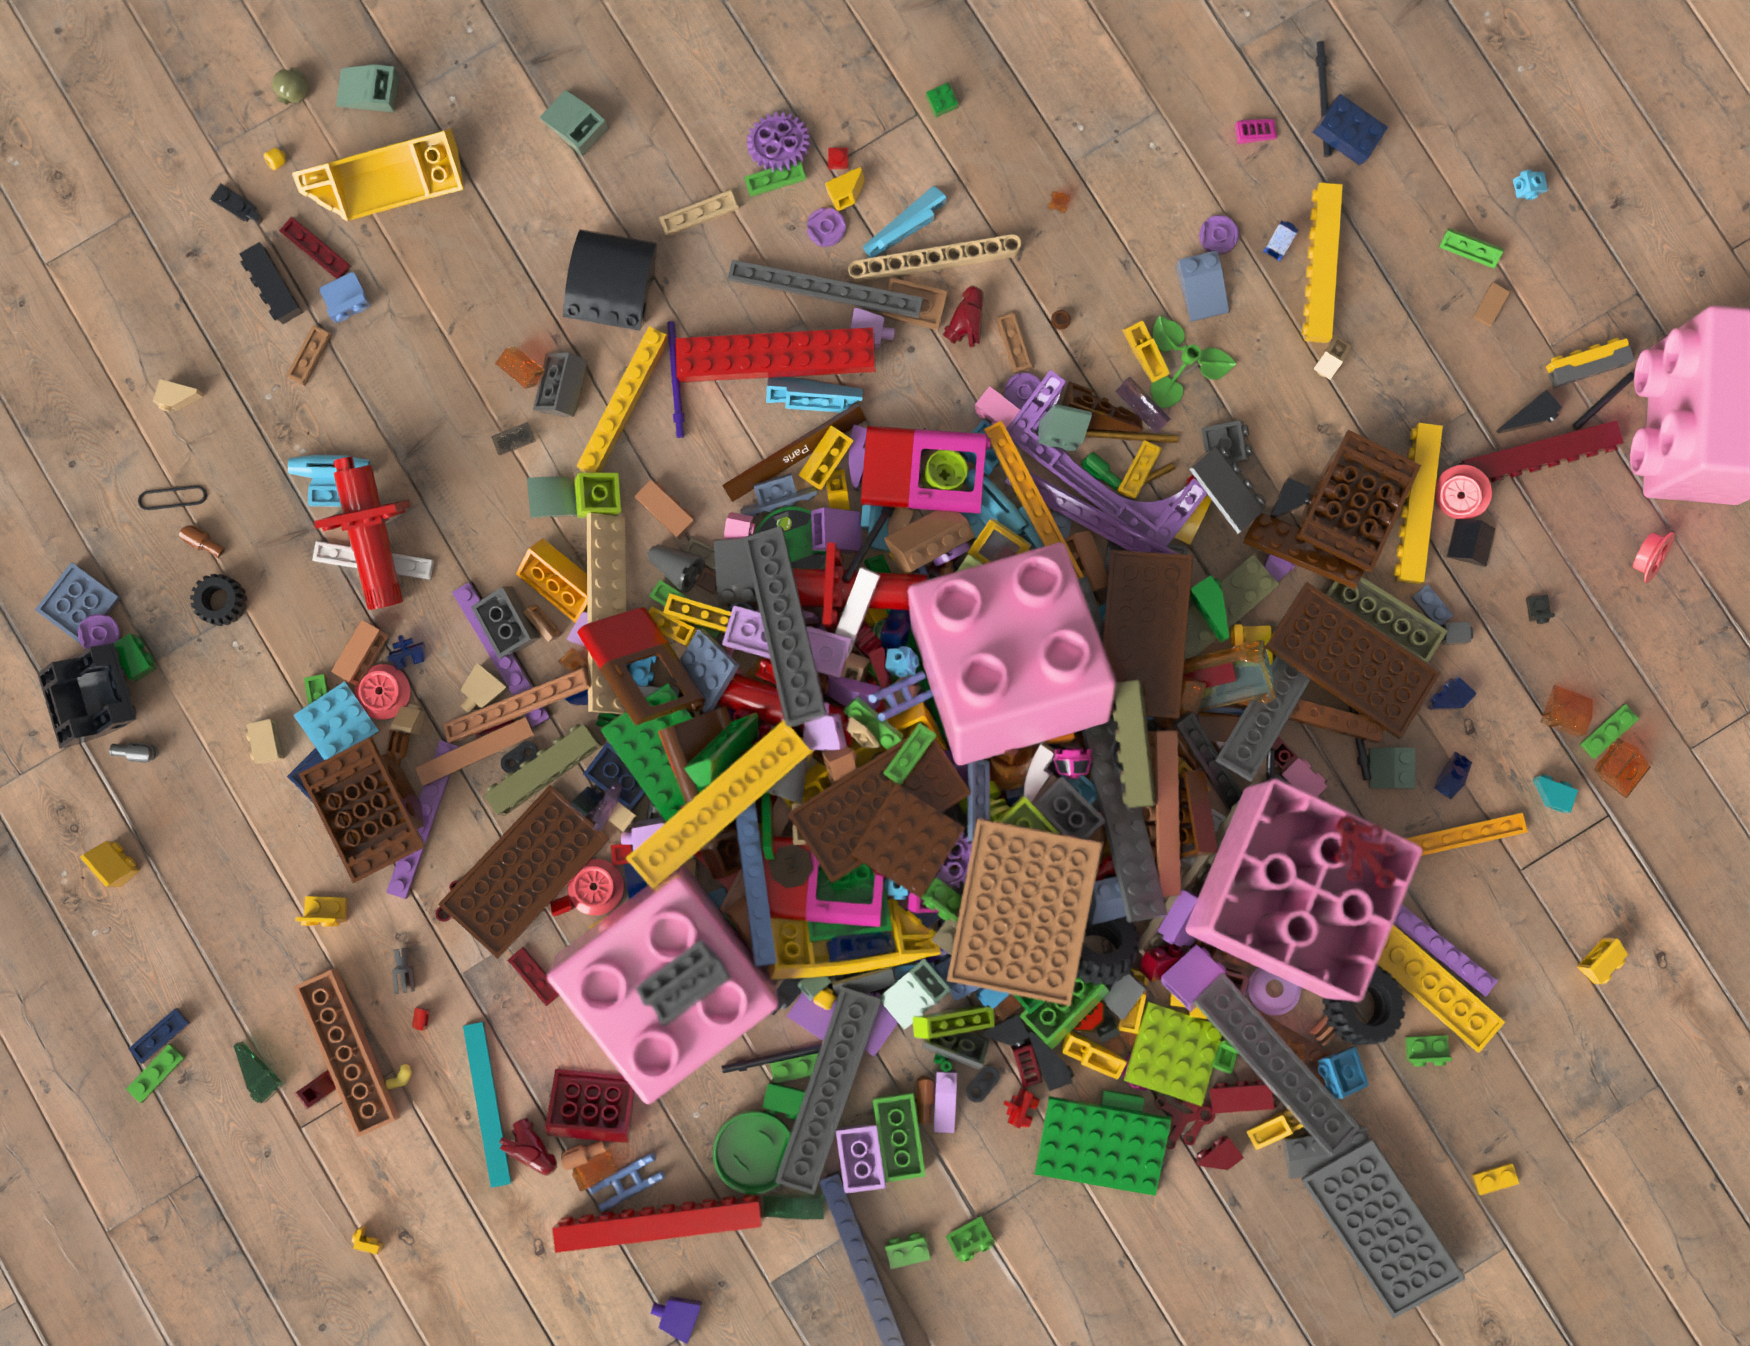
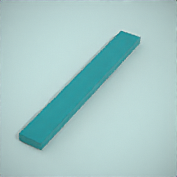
M484 1022L464 1025L463 1031L490 1186L493 1188L512 1184L508 1157L507 1153L500 1149L502 1144H499L501 1137L504 1138L485 1025Z

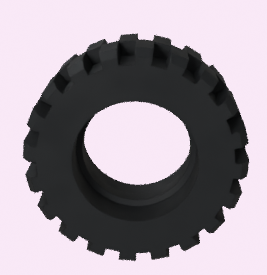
M1087 916L1083 938L1092 935L1102 936L1113 943L1116 951L1108 954L1096 953L1087 948L1082 942L1076 978L1080 977L1086 983H1089V981L1094 982V985H1101V983L1108 985L1112 984L1113 980L1118 982L1123 979V976H1127L1134 966L1140 946V937L1136 931L1137 927L1135 924L1128 922L1125 916L1090 925Z
M1375 966L1366 988L1374 1001V1014L1367 1024H1364L1357 1017L1353 1007V1000L1323 997L1322 1004H1325L1323 1013L1324 1016L1328 1017L1326 1022L1329 1027L1334 1028L1333 1033L1336 1036H1341V1039L1345 1042L1365 1045L1383 1043L1396 1034L1395 1030L1400 1029L1402 1025L1400 1020L1404 1019L1405 1012H1403L1405 1000H1402L1401 995H1404L1402 989L1397 987L1399 983L1395 978H1390L1391 974L1388 971H1382L1381 967Z

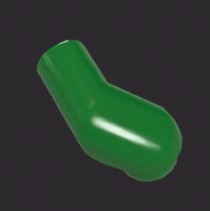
M935 1054L934 1063L940 1064V1070L943 1072L950 1071L952 1065L948 1058Z

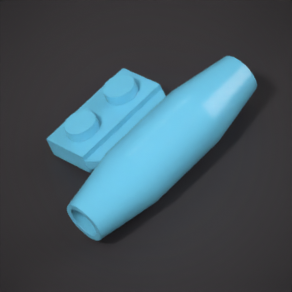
M307 455L288 459L289 474L313 478L308 486V506L341 507L333 472H337L333 464L335 459L350 456ZM353 457L355 468L371 465L368 459Z
M975 468L967 473L965 483L971 492L974 490ZM985 476L983 479L981 514L959 512L967 519L975 539L978 538L992 517L1017 535L1021 534L1028 526L1010 499Z

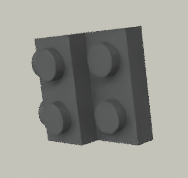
M1238 420L1202 428L1205 452L1219 443L1227 448L1230 453L1229 457L1233 462L1242 463L1250 461L1249 456H1252V447L1250 444H1247L1246 437L1249 436V428L1247 424L1244 425L1243 421Z

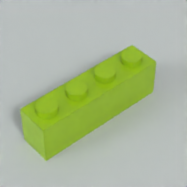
M984 1005L912 1017L914 1037L931 1039L995 1027L993 1009L990 1006L985 1007Z

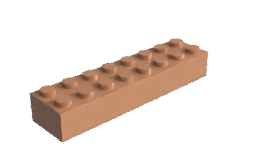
M1148 731L1156 805L1141 807L1163 897L1180 896V801L1178 795L1179 759L1177 731Z
M338 969L329 970L294 986L357 1138L399 1119L400 1115L387 1089L384 1077Z

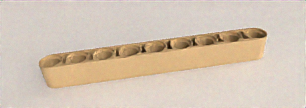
M1005 235L856 260L850 263L848 267L849 278L854 283H863L1012 258L1019 254L1021 240L1016 235ZM1014 243L1017 248L1009 249L1007 244ZM995 246L998 250L992 253L987 248ZM975 249L978 251V254L972 256L968 251ZM955 252L959 257L952 259L949 257V254ZM931 256H938L940 260L932 262L929 258ZM912 259H918L920 261V264L914 266L910 263V261ZM898 262L901 264V267L894 269L891 267V264ZM878 265L882 269L879 272H874L871 268ZM857 268L861 269L862 273L854 275L852 271Z

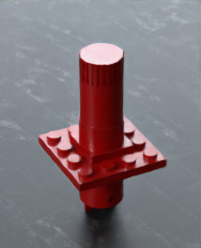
M353 456L335 459L333 465L336 467L337 472H333L343 513L315 520L316 529L322 528L323 531L339 527L342 528V531L347 530L368 610L402 603L403 598L385 522L389 521L390 517L406 513L405 509L411 507L409 500L381 505L372 465L355 468Z
M827 542L826 569L793 568L801 606L824 608L823 625L827 632L835 634L841 619L838 612H844L859 571H855L848 583L844 582L842 577L846 570L840 548H837L836 543ZM877 573L881 576L868 609L910 610L908 589L913 584L927 581V575Z
M737 673L734 674L717 705L726 706V708L734 711L745 709L749 710L751 714L756 712L758 719L774 726H778L784 721L777 686L775 687ZM826 694L823 695L824 702L827 696ZM828 704L829 714L840 715L846 745L851 748L853 744L851 742L852 735L848 731L850 717L843 712V708ZM805 723L791 727L800 739L803 738Z

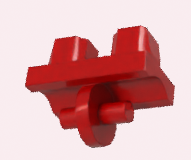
M1020 1088L1017 1096L1013 1095L1011 1101L1005 1100L1003 1103L1008 1106L1006 1112L1009 1115L1008 1123L1019 1129L1021 1126L1029 1128L1032 1123V1117L1026 1114L1028 1107L1036 1109L1040 1100L1033 1096L1031 1092Z

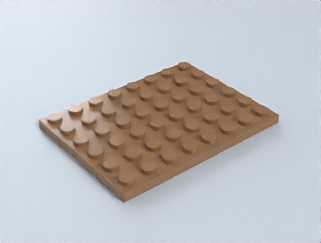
M978 818L947 981L1070 1006L1102 842Z

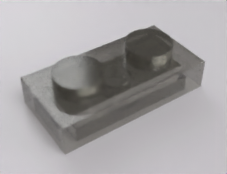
M528 422L491 436L499 456L536 442Z

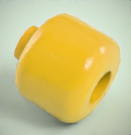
M274 147L264 153V158L271 169L277 170L286 164V154L283 150L280 151Z
M826 987V989H823L814 997L813 1002L826 1010H830L836 1001V996L832 994L833 990Z

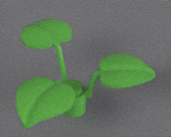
M1163 316L1157 318L1153 326L1152 338H1154L1158 349L1162 352H1168L1172 348L1175 351H1183L1181 358L1184 362L1172 380L1165 376L1151 384L1150 391L1155 405L1158 408H1169L1178 403L1182 398L1183 387L1175 381L1187 365H1192L1198 361L1199 364H1202L1200 370L1206 378L1218 380L1224 377L1236 365V362L1229 355L1216 348H1206L1201 352V349L1194 344L1188 347L1186 345L1177 347L1184 341V330L1179 324Z

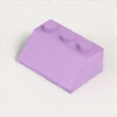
M855 1125L839 1128L836 1131L845 1193L886 1188L877 1125Z

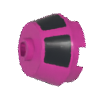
M1057 748L1055 749V757H1053L1058 774L1067 775V778H1079V775L1088 774L1094 758L1092 757V749H1087L1086 752H1083V748H1066L1063 752H1060V749Z

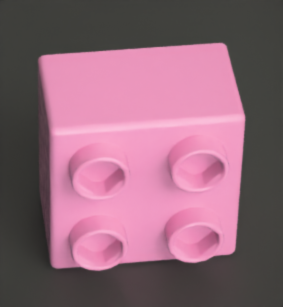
M1710 306L1681 327L1673 329L1668 336L1653 345L1651 349H1644L1637 360L1634 386L1638 396L1648 397L1646 428H1640L1633 438L1630 465L1635 475L1644 476L1643 494L1648 498L1738 505L1750 500V309Z
M1063 543L1052 544L913 584L909 587L911 631L956 764L965 765L1005 753L1006 750L1026 747L1104 724L1110 720L1116 682L1067 549Z
M1278 779L1247 786L1243 791L1186 925V932L1201 941L1324 998L1359 1001L1364 996L1421 856L1422 849L1420 846L1382 829L1383 834L1379 838H1371L1368 834L1358 833L1362 840L1382 844L1392 843L1395 846V853L1390 856H1385L1377 851H1371V853L1384 871L1389 870L1393 872L1396 880L1394 885L1389 888L1380 887L1376 882V874L1362 857V878L1352 881L1348 878L1347 873L1352 868L1355 845L1351 840L1349 841L1348 853L1350 858L1348 862L1338 863L1335 860V854L1339 851L1341 835L1336 830V823L1343 816H1351L1356 820L1357 824L1374 826V824ZM1344 823L1343 828L1347 831L1349 825ZM1374 828L1372 832L1376 836L1378 830ZM1388 845L1385 847V851L1387 853H1390L1391 848ZM1344 853L1339 855L1342 861L1345 859ZM1355 870L1352 872V876L1354 878H1357L1358 873ZM1385 875L1381 877V881L1383 883H1386L1387 881Z
M685 864L677 868L656 888L652 889L650 885L646 886L555 956L548 974L550 983L646 1104L653 1103L778 1007L775 981L770 979L769 973L763 966L755 967L752 951ZM703 940L723 961L732 979L667 1026H663L653 1007L643 1005L635 987L698 941Z

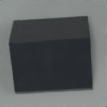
M1455 519L1447 558L1486 567L1495 528L1482 520Z

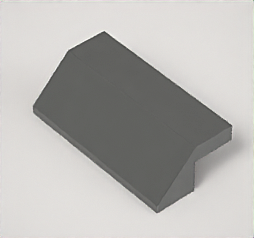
M700 940L636 986L635 989L643 1005L653 1007L661 1025L667 1026L732 978L723 961L703 940Z

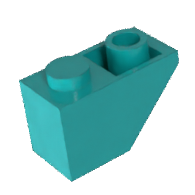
M1545 774L1533 778V783L1545 807L1562 813H1571L1578 793L1577 789L1572 788V784L1564 781L1560 783L1555 782L1553 777Z

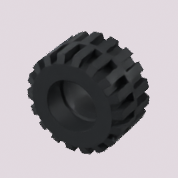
M211 574V577L206 575L203 577L204 581L198 580L196 582L197 588L193 587L191 590L194 591V595H190V599L194 602L190 604L191 608L195 609L193 612L200 616L201 620L213 625L223 626V624L230 625L231 621L236 622L238 615L242 617L244 613L241 611L242 608L246 609L247 605L244 604V601H247V596L243 595L245 590L240 587L241 584L222 574ZM224 589L227 593V602L222 609L214 611L210 604L211 597L217 590Z

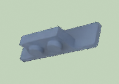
M791 473L754 484V490L759 503L741 508L740 511L741 514L755 517L763 511H775L779 506H792L796 501L802 499L804 501L811 500L815 495H818V491L815 486L796 491Z

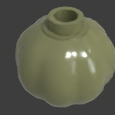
M292 67L289 71L286 69L278 71L272 80V88L278 96L277 100L287 106L289 103H299L304 100L309 91L308 82L304 80L305 75Z

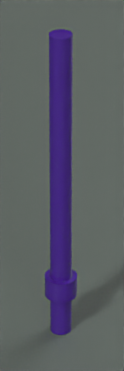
M669 321L667 322L674 401L673 423L676 425V437L684 438L683 422H685V414L682 413L680 381L676 373L675 322Z

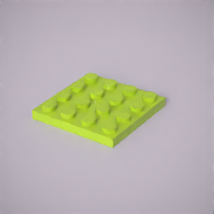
M1147 1002L1124 1081L1202 1106L1213 1069L1211 1065L1219 1047L1222 1034L1210 1022Z

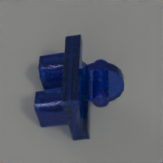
M400 635L398 636L399 642L393 643V648L401 647V649L391 651L387 656L388 662L392 661L396 670L407 667L405 657L410 655L414 664L422 663L425 661V644L420 642L410 645L414 643L413 639L405 640V637Z

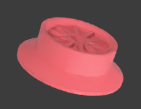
M1453 466L1444 471L1436 482V502L1439 508L1452 518H1475L1483 513L1490 504L1492 498L1491 483L1485 473L1474 466Z
M1652 532L1638 551L1633 568L1644 573L1645 583H1649L1664 563L1674 541L1675 534L1673 532H1670L1665 537Z
M379 664L372 666L361 680L359 687L355 685L356 698L369 717L374 719L387 720L395 717L400 707H406L410 699L411 689L407 677L401 670L391 665Z
M591 859L568 884L571 902L578 910L588 915L597 916L612 911L620 903L624 893V881L620 871L608 861ZM594 884H597L598 887H597V889L594 891V890H593V885H594Z

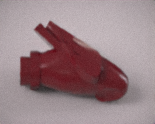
M974 285L969 286L963 292V300L956 308L950 325L944 327L945 332L942 334L954 344L957 341L961 342L963 337L968 334L970 348L975 347V343L980 344L983 317V291Z
M528 1118L515 1122L513 1124L514 1129L512 1130L515 1141L501 1137L499 1144H502L500 1149L539 1174L549 1176L557 1169L555 1156L548 1153L545 1144L533 1130V1123L529 1122Z

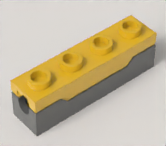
M1615 338L1607 341V345L1601 346L1599 343L1590 346L1588 351L1582 352L1580 349L1571 352L1569 357L1563 358V355L1551 359L1552 362L1546 366V369L1549 373L1553 389L1627 366L1635 361L1627 338L1623 340Z

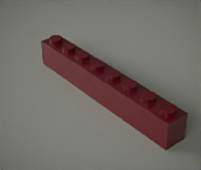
M1616 420L1466 459L1459 463V465L1474 466L1485 473L1488 479L1491 480V483L1503 480L1504 476L1510 475L1511 478L1523 475V471L1529 470L1530 473L1540 471L1542 466L1556 467L1565 460L1568 463L1580 460L1579 457L1586 455L1587 458L1599 455L1598 452L1604 450L1606 453L1618 450V446L1624 442Z

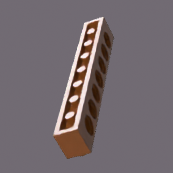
M1238 682L1224 684L1220 701L1246 708L1258 688ZM1301 699L1298 700L1287 719L1372 743L1381 742L1384 730L1367 717Z

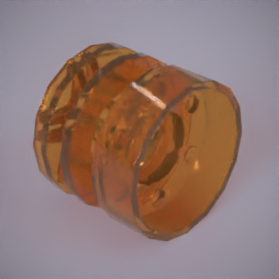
M1030 745L1012 766L997 755L989 757V777L991 781H994L997 786L1004 789H1015L1023 786L1031 764L1032 749Z

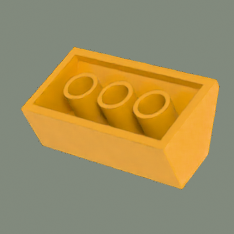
M542 538L531 546L516 575L576 623L581 613L588 611L587 574L545 539Z

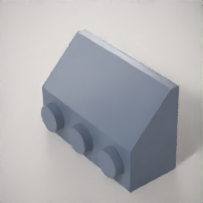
M1117 876L1094 881L1088 911L1090 925L1125 917L1126 913Z

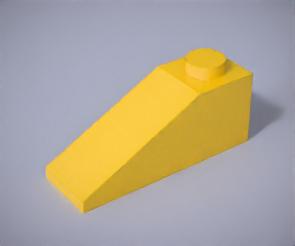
M652 606L649 610L651 617L663 635L688 647L698 629L678 619L666 616L662 611Z

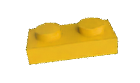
M1513 1163L1472 1174L1479 1195L1519 1184Z

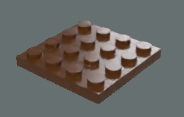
M894 783L850 854L921 899L965 828Z

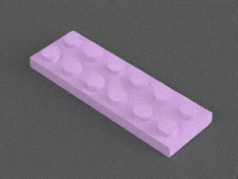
M733 606L722 645L771 659L761 614ZM806 626L817 672L840 678L851 639Z

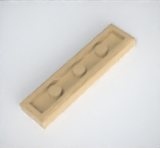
M731 189L661 216L659 219L666 237L736 211L739 209V206Z

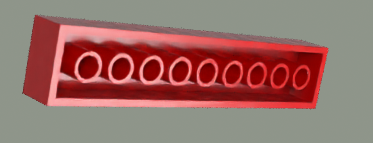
M873 327L676 338V373L681 383L876 372Z
M745 1194L743 1195L744 1198L738 1199L735 1196L723 1197L722 1201H715V1198L704 1199L703 1203L695 1204V1201H686L681 1206H675L674 1203L664 1204L662 1208L654 1209V1206L642 1207L641 1211H634L633 1208L624 1209L622 1213L614 1214V1211L602 1212L600 1216L595 1217L592 1213L581 1215V1218L573 1219V1216L562 1217L552 1227L555 1253L759 1228L764 1221L761 1196Z

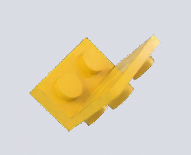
M1237 624L1230 627L1234 667L1272 665L1273 654L1264 648L1271 637V626L1242 627V624Z
M305 896L304 916L295 917V921H301L303 926L319 925V922H322L321 926H339V922H346L347 898Z

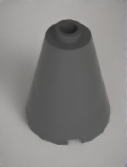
M660 544L652 546L648 552L649 562L679 590L684 592L690 591L697 582L695 578L698 574L702 573L705 566V560L700 555Z
M808 755L766 792L802 804Z

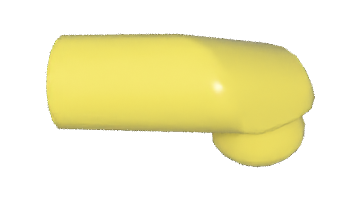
M401 1065L397 1077L386 1080L388 1090L405 1086L412 1076L410 1065Z

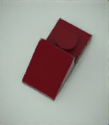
M329 1070L295 1092L306 1109L317 1105L323 1098L336 1090Z

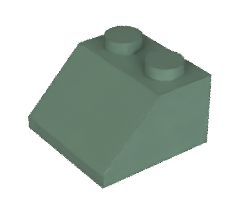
M1054 404L1039 421L1038 443L1048 447L1063 448L1066 451H1075L1084 441L1092 412Z
M1369 748V769L1371 775L1369 788L1415 789V748Z

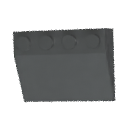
M1218 443L1202 454L1189 470L1237 534H1239L1264 511L1266 501L1261 494L1255 492L1251 480L1243 476L1239 464L1231 460L1227 448Z

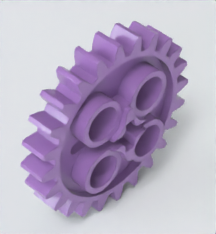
M774 112V117H771L769 114H767L766 120L760 117V124L754 122V128L749 129L750 135H747L749 155L752 156L753 162L757 161L759 167L764 164L765 170L772 167V172H774L776 167H779L782 172L785 166L790 170L791 164L797 167V160L803 162L802 155H808L807 149H810V136L808 135V128H805L804 122L800 123L799 117L793 120L792 114L785 117L784 112H782L781 116Z
M964 831L955 843V845H959V849L955 852L950 851L935 877L951 889L953 884L959 888L960 880L964 883L966 882L964 877L967 875L973 842L968 841V834L964 835ZM958 865L955 871H949L950 866Z

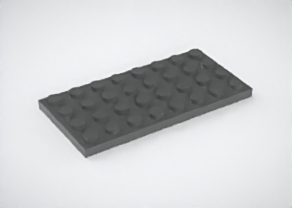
M1373 1138L1301 1178V1181L1393 1319L1465 1280V1276Z

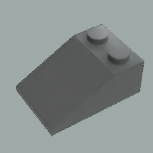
M744 539L714 540L718 604L758 602Z
M1060 777L1033 804L1058 833L1062 835L1088 839L1106 821L1063 777Z

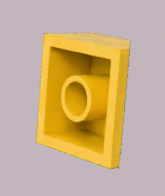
M105 841L80 856L106 887H122L139 871L136 867V862L122 852L124 850L123 847L116 841Z
M1603 937L1576 967L1594 984H1605L1611 979V973L1624 965L1628 953L1617 938Z

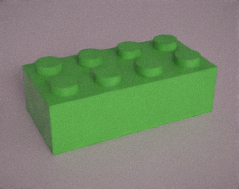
M1080 977L1075 978L1070 1006L1045 1001L1031 1014L1025 1010L1020 1017L1053 1049L1110 991L1103 983L1101 985H1094V982L1089 981V983H1086Z
M913 1091L873 1097L885 1183L925 1177Z

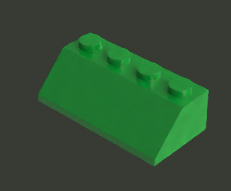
M755 712L730 722L684 767L698 788L705 785L708 787L717 779L718 775L723 774L729 768L728 765L730 763H734L741 757L740 753L742 751L748 750L753 745L751 742L757 737L758 714Z

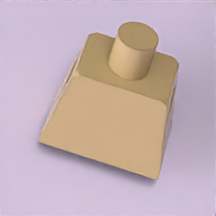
M476 663L461 688V692L467 698L460 706L468 713L476 705L480 708L487 707L504 695L509 688L481 664Z

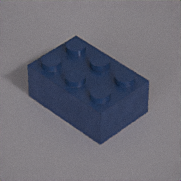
M1339 94L1331 102L1312 133L1360 166L1370 157L1388 127L1348 98Z
M606 742L583 775L628 809L634 811L646 796V793L611 744Z

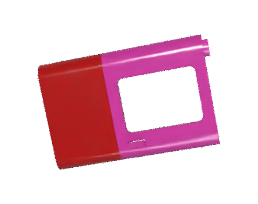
M868 425L865 442L861 505L981 514L986 450H990L991 438H987V434ZM923 449L976 453L974 490L972 492L920 488L918 484L921 451Z
M773 836L774 854L778 848L794 845L793 837ZM762 844V860L770 918L880 927L884 876L875 874L872 904L818 901L816 899L819 863L807 844L796 846L810 854L813 871L804 885L788 889L772 879L769 865L771 860L765 858Z

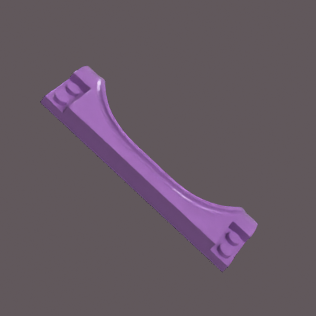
M1050 370L1007 427L1012 441L1106 514L1167 547L1206 497L1207 492L1193 478L1183 490L1169 498L1155 502L1130 500L1116 494L1081 468L1063 448L1048 447L1038 443L1039 421L1054 404H1058L1066 384L1064 379Z

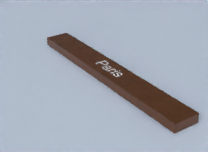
M855 403L723 484L722 486L732 502L753 490L754 484L773 478L812 454L830 426H833L842 433H846L853 429L854 425H859L866 421L858 403Z

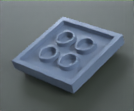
M71 562L36 607L35 611L80 643L78 628L81 621L94 613L108 615L121 597Z
M704 629L697 630L680 659L705 698L704 707L701 710L704 713L713 711L740 665Z

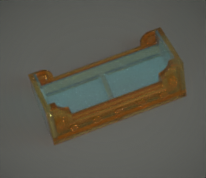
M1264 639L1185 659L1183 674L1233 662L1238 681L1183 693L1180 717L1188 710L1197 713L1255 698L1256 701L1261 703H1269L1276 699V687ZM1154 717L1157 727L1172 726L1174 721L1177 720L1174 718Z

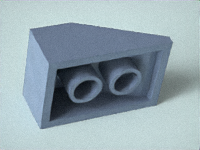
M1213 251L1179 259L1176 270L1190 322L1229 313L1218 252Z

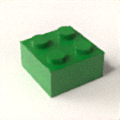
M949 83L926 92V98L935 117L958 108V102Z

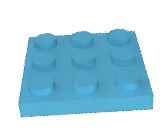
M345 681L294 714V717L324 760L379 732Z

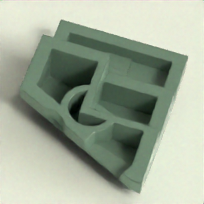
M569 477L527 478L531 518L577 516L575 485Z

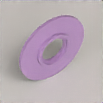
M1258 967L1249 979L1248 993L1250 1000L1258 1010L1265 1014H1285L1295 1007L1300 998V986ZM1270 980H1278L1283 985V993L1277 998H1272L1266 993V984Z

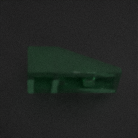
M243 1041L237 1042L234 1045V1049L246 1088L251 1093L250 1097L257 1103H265L284 1083Z
M763 1195V1217L824 1220V1195Z

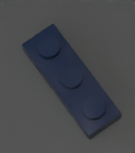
M175 1008L128 1049L140 1064H144L186 1028L190 1022L178 1008Z

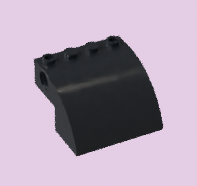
M580 229L574 243L568 268L563 317L640 331L645 324L648 289L654 279L657 243Z
M114 643L89 647L76 658L51 662L37 673L59 749L110 734L136 720V708L131 703V691L126 686L124 680L125 671L120 666L119 651L115 648Z

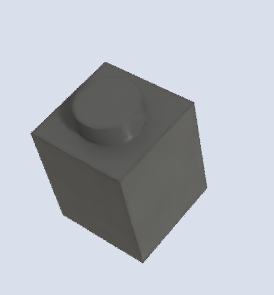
M1470 622L1445 623L1441 625V627L1447 630L1446 635L1442 639V645L1467 644L1473 639V628L1470 627Z

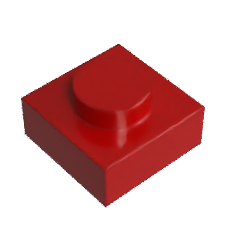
M828 148L829 169H848V148Z
M632 844L611 845L612 865L631 864L626 857L633 852Z

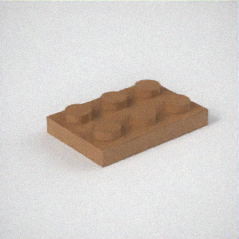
M890 278L887 291L922 297V309L919 319L883 311L881 316L939 330L948 291Z

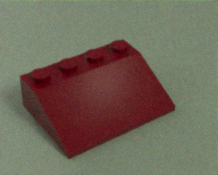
M555 1069L545 1124L547 1136L629 1143L635 1090L623 1075Z

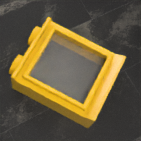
M992 517L967 553L986 564L1028 552L1032 544Z

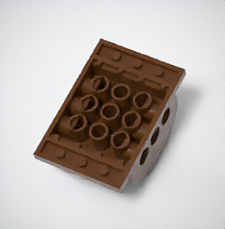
M1348 430L1338 450L1331 456L1318 478L1310 499L1303 510L1300 522L1302 527L1297 537L1371 573L1421 465Z
M372 737L299 773L352 883H356L426 847L418 829L424 826L421 804L404 770L389 754H380Z

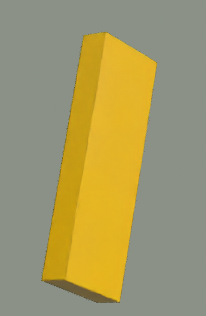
M1143 441L1118 488V493L1134 500L1137 499L1162 451L1161 447L1148 441Z

